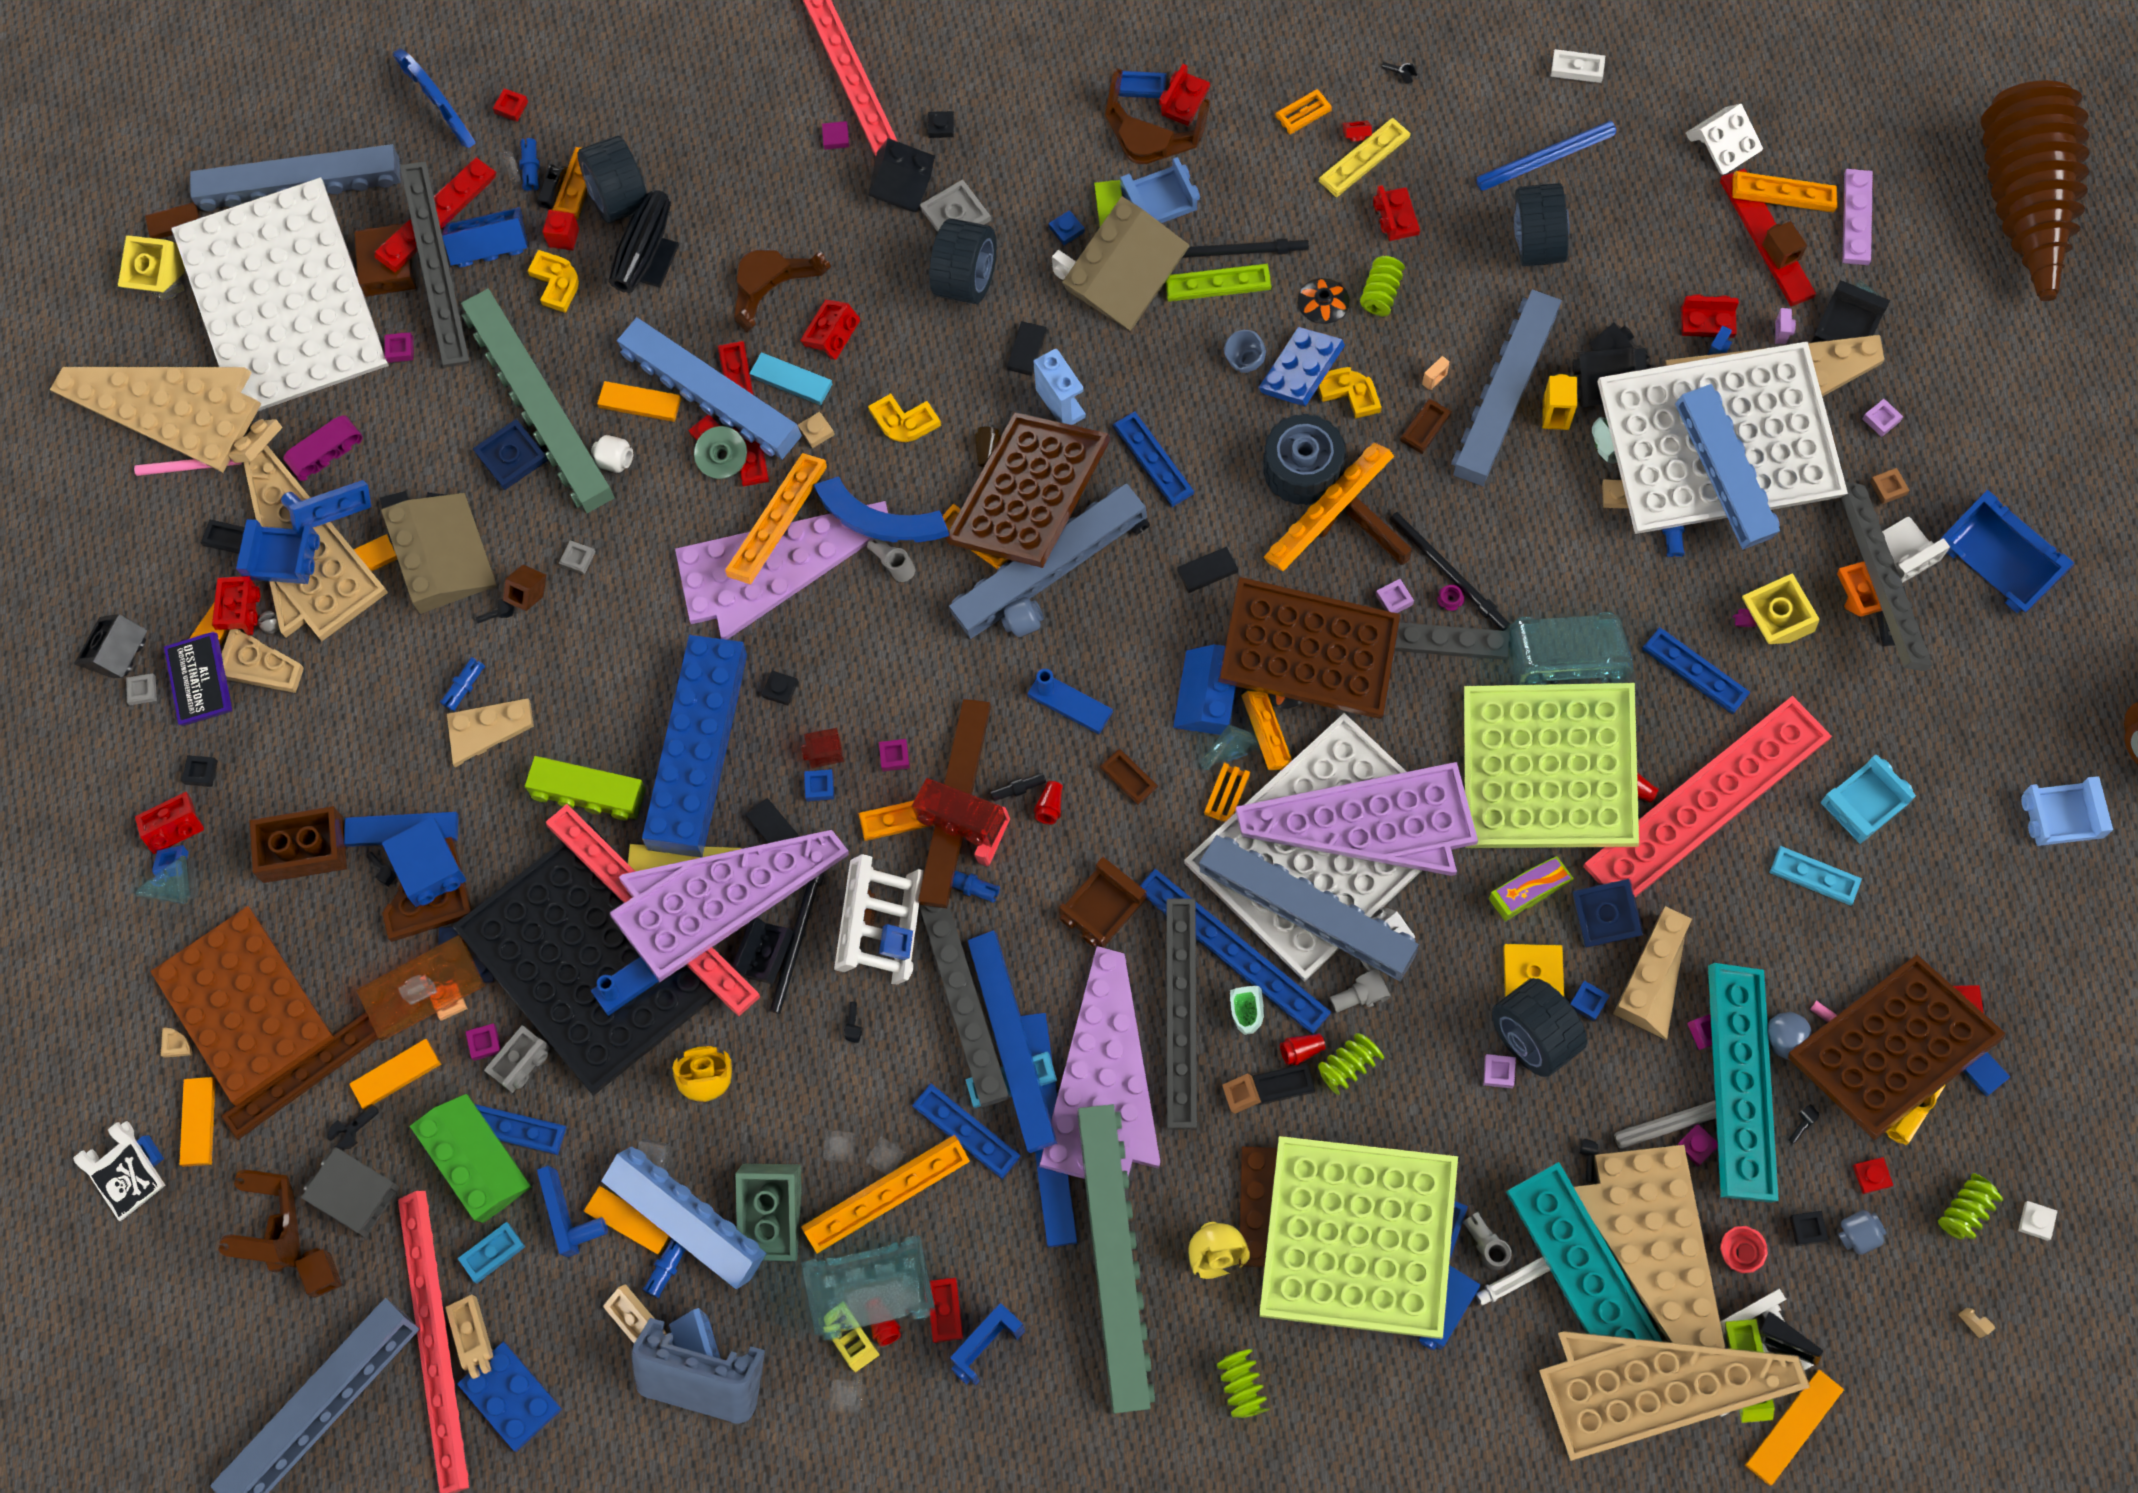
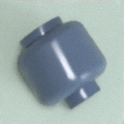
M1027 597L1008 604L1004 609L1005 616L1001 618L1007 632L1012 631L1017 637H1023L1039 630L1041 621L1044 620L1037 601H1031Z
M1861 1210L1841 1221L1843 1232L1838 1235L1847 1250L1853 1248L1857 1254L1863 1255L1882 1246L1884 1243L1883 1236L1887 1233L1875 1212L1870 1214L1867 1210Z

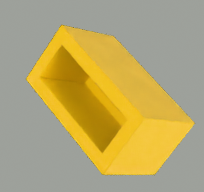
M1565 374L1549 377L1542 400V429H1570L1577 407V377H1569Z

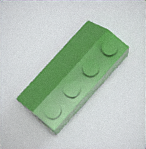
M468 1094L433 1108L410 1125L474 1221L485 1223L532 1188Z

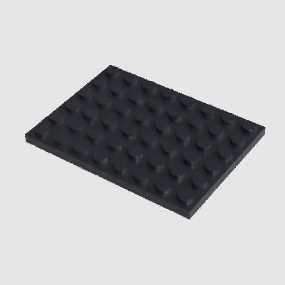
M588 821L587 824L606 842V840ZM561 842L452 927L594 1096L715 999L717 995L685 965L608 1016L591 990L597 986L599 977L602 975L613 976L641 956L610 915V912L624 904V902Z

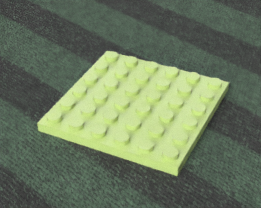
M1635 683L1464 686L1465 794L1478 839L1476 845L1465 848L1639 847Z
M1279 1136L1260 1317L1443 1339L1458 1156Z

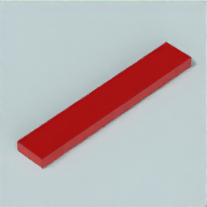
M1744 168V169H1741V170H1738L1739 172H1746V173H1747V171H1746L1745 168ZM1735 172L1722 176L1720 183L1790 307L1815 298L1816 292L1798 261L1778 269L1762 244L1767 231L1776 225L1766 204L1759 201L1733 198V175Z
M744 341L719 345L718 351L723 375L754 395ZM736 427L732 428L740 434V431ZM744 439L747 447V458L740 470L743 487L769 482L764 451L760 448V444L755 441L750 443Z

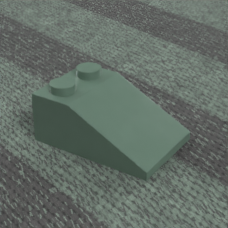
M742 1164L735 1173L737 1230L747 1238L757 1242L759 1248L767 1253L763 1260L796 1261L802 1194L801 1164Z

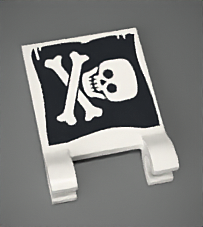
M125 1121L123 1124L116 1122L108 1129L110 1135L119 1144L100 1160L93 1149L87 1153L81 1151L73 1157L78 1167L90 1176L118 1221L129 1216L166 1186L135 1140L134 1130L128 1121Z

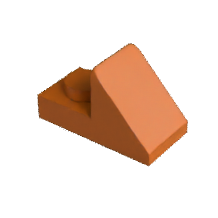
M1865 562L1839 568L1837 575L1848 596L1844 605L1845 609L1860 617L1882 611Z

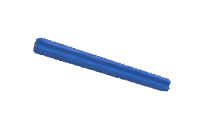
M1612 121L1603 123L1477 177L1476 183L1482 191L1610 138L1616 134V126Z

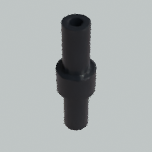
M1043 772L1023 780L1020 777L1010 781L1011 784L992 790L990 793L994 802L1014 794L1017 797L1025 794L1028 789L1046 783Z

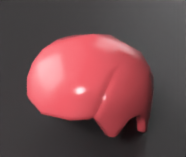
M1748 1226L1732 1228L1725 1233L1720 1244V1251L1725 1263L1730 1269L1739 1273L1755 1272L1764 1265L1768 1255L1767 1244L1762 1234ZM1737 1249H1739V1258L1737 1257Z

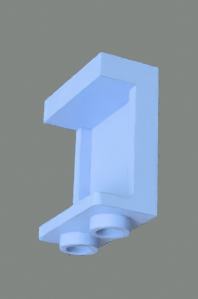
M1053 349L1033 360L1036 391L1057 422L1073 425L1086 418L1085 412L1075 399L1076 395L1083 392V386L1058 349Z
M2099 776L2089 777L2080 784L2038 788V785L2034 784L2030 785L2022 795V807L2025 811H2028L2030 817L2028 824L2029 834L2032 838H2035L2037 846L2101 839L2113 831Z

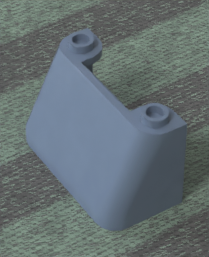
M649 1318L634 1343L631 1359L638 1393L649 1399L739 1424L748 1421L757 1406L765 1350L750 1347L748 1354L737 1357V1353L731 1351L727 1360H722L673 1346V1335L669 1333L665 1335L663 1333L664 1322Z

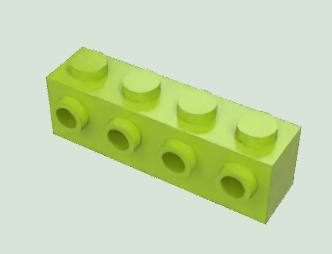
M534 756L525 784V788L531 795V798L536 801L546 803L548 800L558 802L563 807L568 804L572 809L574 806L583 807L585 811L597 815L605 812L611 814L613 818L626 821L628 818L637 820L646 792V787L640 779Z

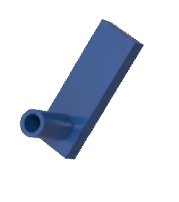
M363 480L303 501L293 492L285 493L281 499L282 504L290 512L292 528L297 533L304 530L305 524L311 525L314 528L372 507L368 484Z
M1049 669L1038 671L1037 679L1027 693L1029 698L1097 734H1100L1113 713L1112 708L1053 678V673Z
M639 957L613 976L602 975L599 977L597 986L591 992L609 1016L659 982V980L644 960Z
M549 1166L537 1170L560 1255L570 1257L579 1254L577 1245L608 1234V1228L603 1217L572 1227L557 1170Z

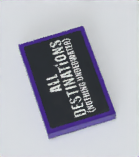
M210 632L164 646L178 725H189L232 712L218 633Z

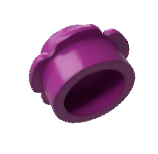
M1447 585L1439 590L1437 602L1440 607H1445L1447 611H1455L1458 606L1463 605L1464 596L1458 586Z
M1738 609V614L1732 616L1735 619L1736 627L1758 626L1749 609Z

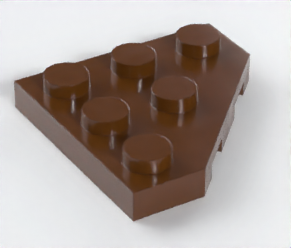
M452 837L445 838L462 871L454 839ZM465 882L456 890L445 892L435 897L431 903L415 907L409 900L400 883L397 888L399 891L391 904H387L382 915L388 939L393 942L457 922L470 913L472 908Z

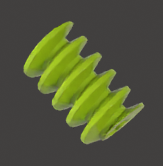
M1380 256L1373 261L1366 286L1360 298V304L1366 311L1381 317L1390 315V307L1393 306V299L1397 295L1396 290L1400 287L1399 281L1403 278L1401 271L1405 269V266L1402 262L1390 256Z
M1360 1033L1354 1035V1042L1351 1040L1345 1042V1049L1339 1047L1336 1050V1056L1329 1055L1327 1057L1328 1064L1325 1062L1318 1064V1069L1324 1082L1337 1095H1340L1337 1088L1338 1085L1345 1089L1349 1088L1346 1081L1347 1078L1354 1082L1358 1081L1355 1071H1359L1363 1075L1367 1073L1364 1067L1365 1063L1373 1068L1376 1066L1373 1060L1374 1056L1384 1060L1382 1052L1375 1043Z
M1975 1173L1971 1174V1180L1965 1182V1189H1961L1958 1192V1198L1952 1200V1208H1947L1944 1211L1945 1217H1941L1938 1220V1224L1943 1230L1961 1240L1965 1237L1972 1240L1976 1238V1234L1971 1228L1982 1230L1983 1225L1978 1221V1218L1984 1221L1990 1219L1984 1210L1992 1212L1996 1210V1206L1991 1200L1999 1203L2003 1201V1197L1998 1193L1996 1187L1986 1178Z
M1252 1349L1230 1354L1217 1364L1218 1369L1227 1370L1221 1375V1381L1231 1382L1224 1388L1225 1393L1234 1394L1228 1399V1405L1238 1406L1231 1412L1232 1417L1246 1418L1270 1410V1408H1260V1404L1267 1400L1266 1396L1256 1395V1392L1263 1388V1384H1253V1380L1260 1376L1259 1372L1249 1371V1368L1256 1364L1255 1360H1246V1356L1253 1352Z

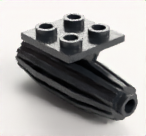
M660 190L648 192L632 214L615 251L608 282L615 289L624 293H630L634 291L639 282L661 288L679 247V242L662 238L671 207V201H669L666 193Z

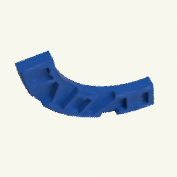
M399 48L394 51L393 56L405 75L414 82H419L422 91L433 105H437L444 120L461 145L470 148L476 144L454 109L420 65L403 49Z
M839 476L814 484L815 491L826 510L837 517L844 526L867 537L889 542H898V540L925 542L949 536L940 510L920 515L889 514L870 508L853 497L845 488Z

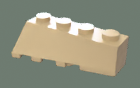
M1666 906L1656 921L1613 1013L1665 1040L1668 1037L1685 933L1692 920Z

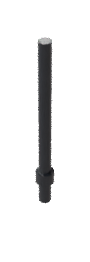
M1287 238L1277 239V242L1193 246L1188 248L1182 258L1277 252V255L1288 254V251L1309 250L1308 240L1288 241Z
M1398 512L1391 516L1390 520L1479 607L1478 611L1485 618L1489 617L1502 631H1505L1510 626V623L1496 610L1497 606L1490 599L1486 600Z
M823 873L807 883L793 930L794 933L789 943L771 1003L770 1012L781 1013L818 886H822L825 876Z

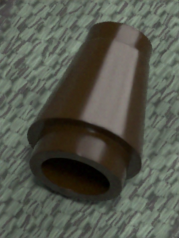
M979 427L975 434L977 465L979 467H985L1001 437L997 428Z

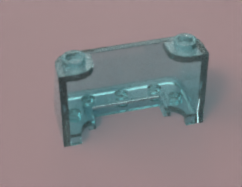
M1604 612L1598 616L1548 619L1521 617L1516 619L1515 623L1510 626L1509 636L1515 685H1531L1537 682L1540 685H1546L1547 681L1584 678H1600L1601 682H1607L1608 678H1610L1612 683H1628L1634 671L1632 656L1621 618L1612 612Z
M920 1235L905 1238V1242L901 1243L902 1246H899L896 1242L891 1243V1246L835 1259L833 1257L827 1258V1264L825 1261L817 1262L816 1259L801 1262L815 1335L823 1336L824 1341L842 1337L841 1332L907 1316H912L913 1320L930 1317V1311L935 1309L924 1244Z

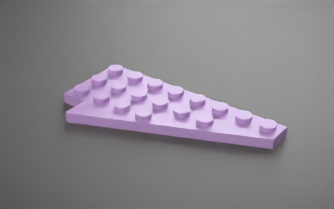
M885 501L867 505L875 510L888 513ZM833 514L791 522L751 585L729 578L725 572V569L750 532L676 548L675 551L690 623L695 624L717 619L721 639L727 640L865 547L870 540H874L844 526Z
M1457 762L1236 807V815L1242 837L1450 876L1457 873L1451 850L1478 843Z
M829 830L622 874L619 876L620 882L632 898L610 912V915L659 982H661L847 857L848 850L835 833Z
M1098 946L1095 950L1051 1119L1057 1144L1044 1148L1039 1167L1085 1179L1077 1110L1083 1107L1114 1104L1115 1112L1120 1111L1122 1129H1117L1118 1141H1124L1125 1159H1121L1122 1171L1128 1172V1176L1132 1162L1154 1168H1159L1160 1166L1125 954Z

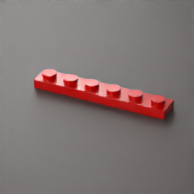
M477 157L434 196L440 229L448 224L496 177V171ZM411 218L375 251V258L395 273L418 252Z

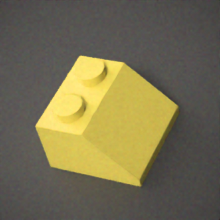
M126 235L118 287L163 293L184 274L185 266L177 243L169 240Z
M1793 573L1742 596L1744 603L1768 644L1791 643L1815 632L1820 620Z

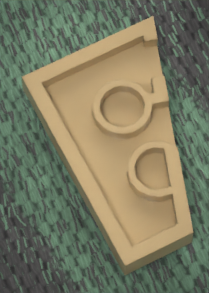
M230 629L222 651L226 680L296 693L304 670L300 663L262 644L256 638L241 632L240 629Z
M529 698L447 714L453 765L457 767L471 757L486 752L487 749L502 741L505 742L534 727Z

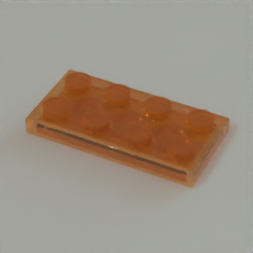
M457 935L358 988L356 991L378 1039L384 1041L479 990L485 984L464 940L460 935Z

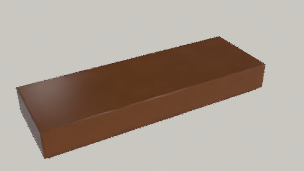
M1355 497L1347 505L1346 514L1400 565H1404L1410 560L1412 549L1363 502Z

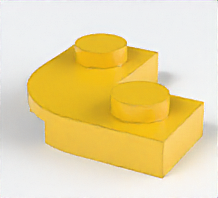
M538 250L528 269V273L531 277L549 282L540 299L541 304L566 313L578 289V275L570 262L565 258Z
M1351 367L1328 371L1318 387L1322 402L1348 396L1355 419L1381 413L1382 407L1371 378H1366L1358 372L1351 371Z
M889 394L868 406L869 412L883 433L890 439L898 442L914 441L941 426L940 419L928 401L904 413L892 394Z

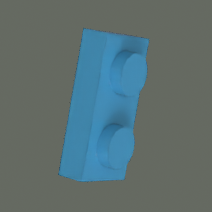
M506 1222L460 1256L458 1260L477 1284L526 1246L511 1225Z

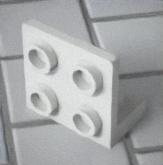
M1742 104L1725 107L1686 132L1691 142L1696 140L1705 142L1720 174L1728 173L1763 149Z
M1906 517L1882 531L1902 583L1941 561L1950 548L1944 538L1935 544L1932 541L1929 542L1910 517Z

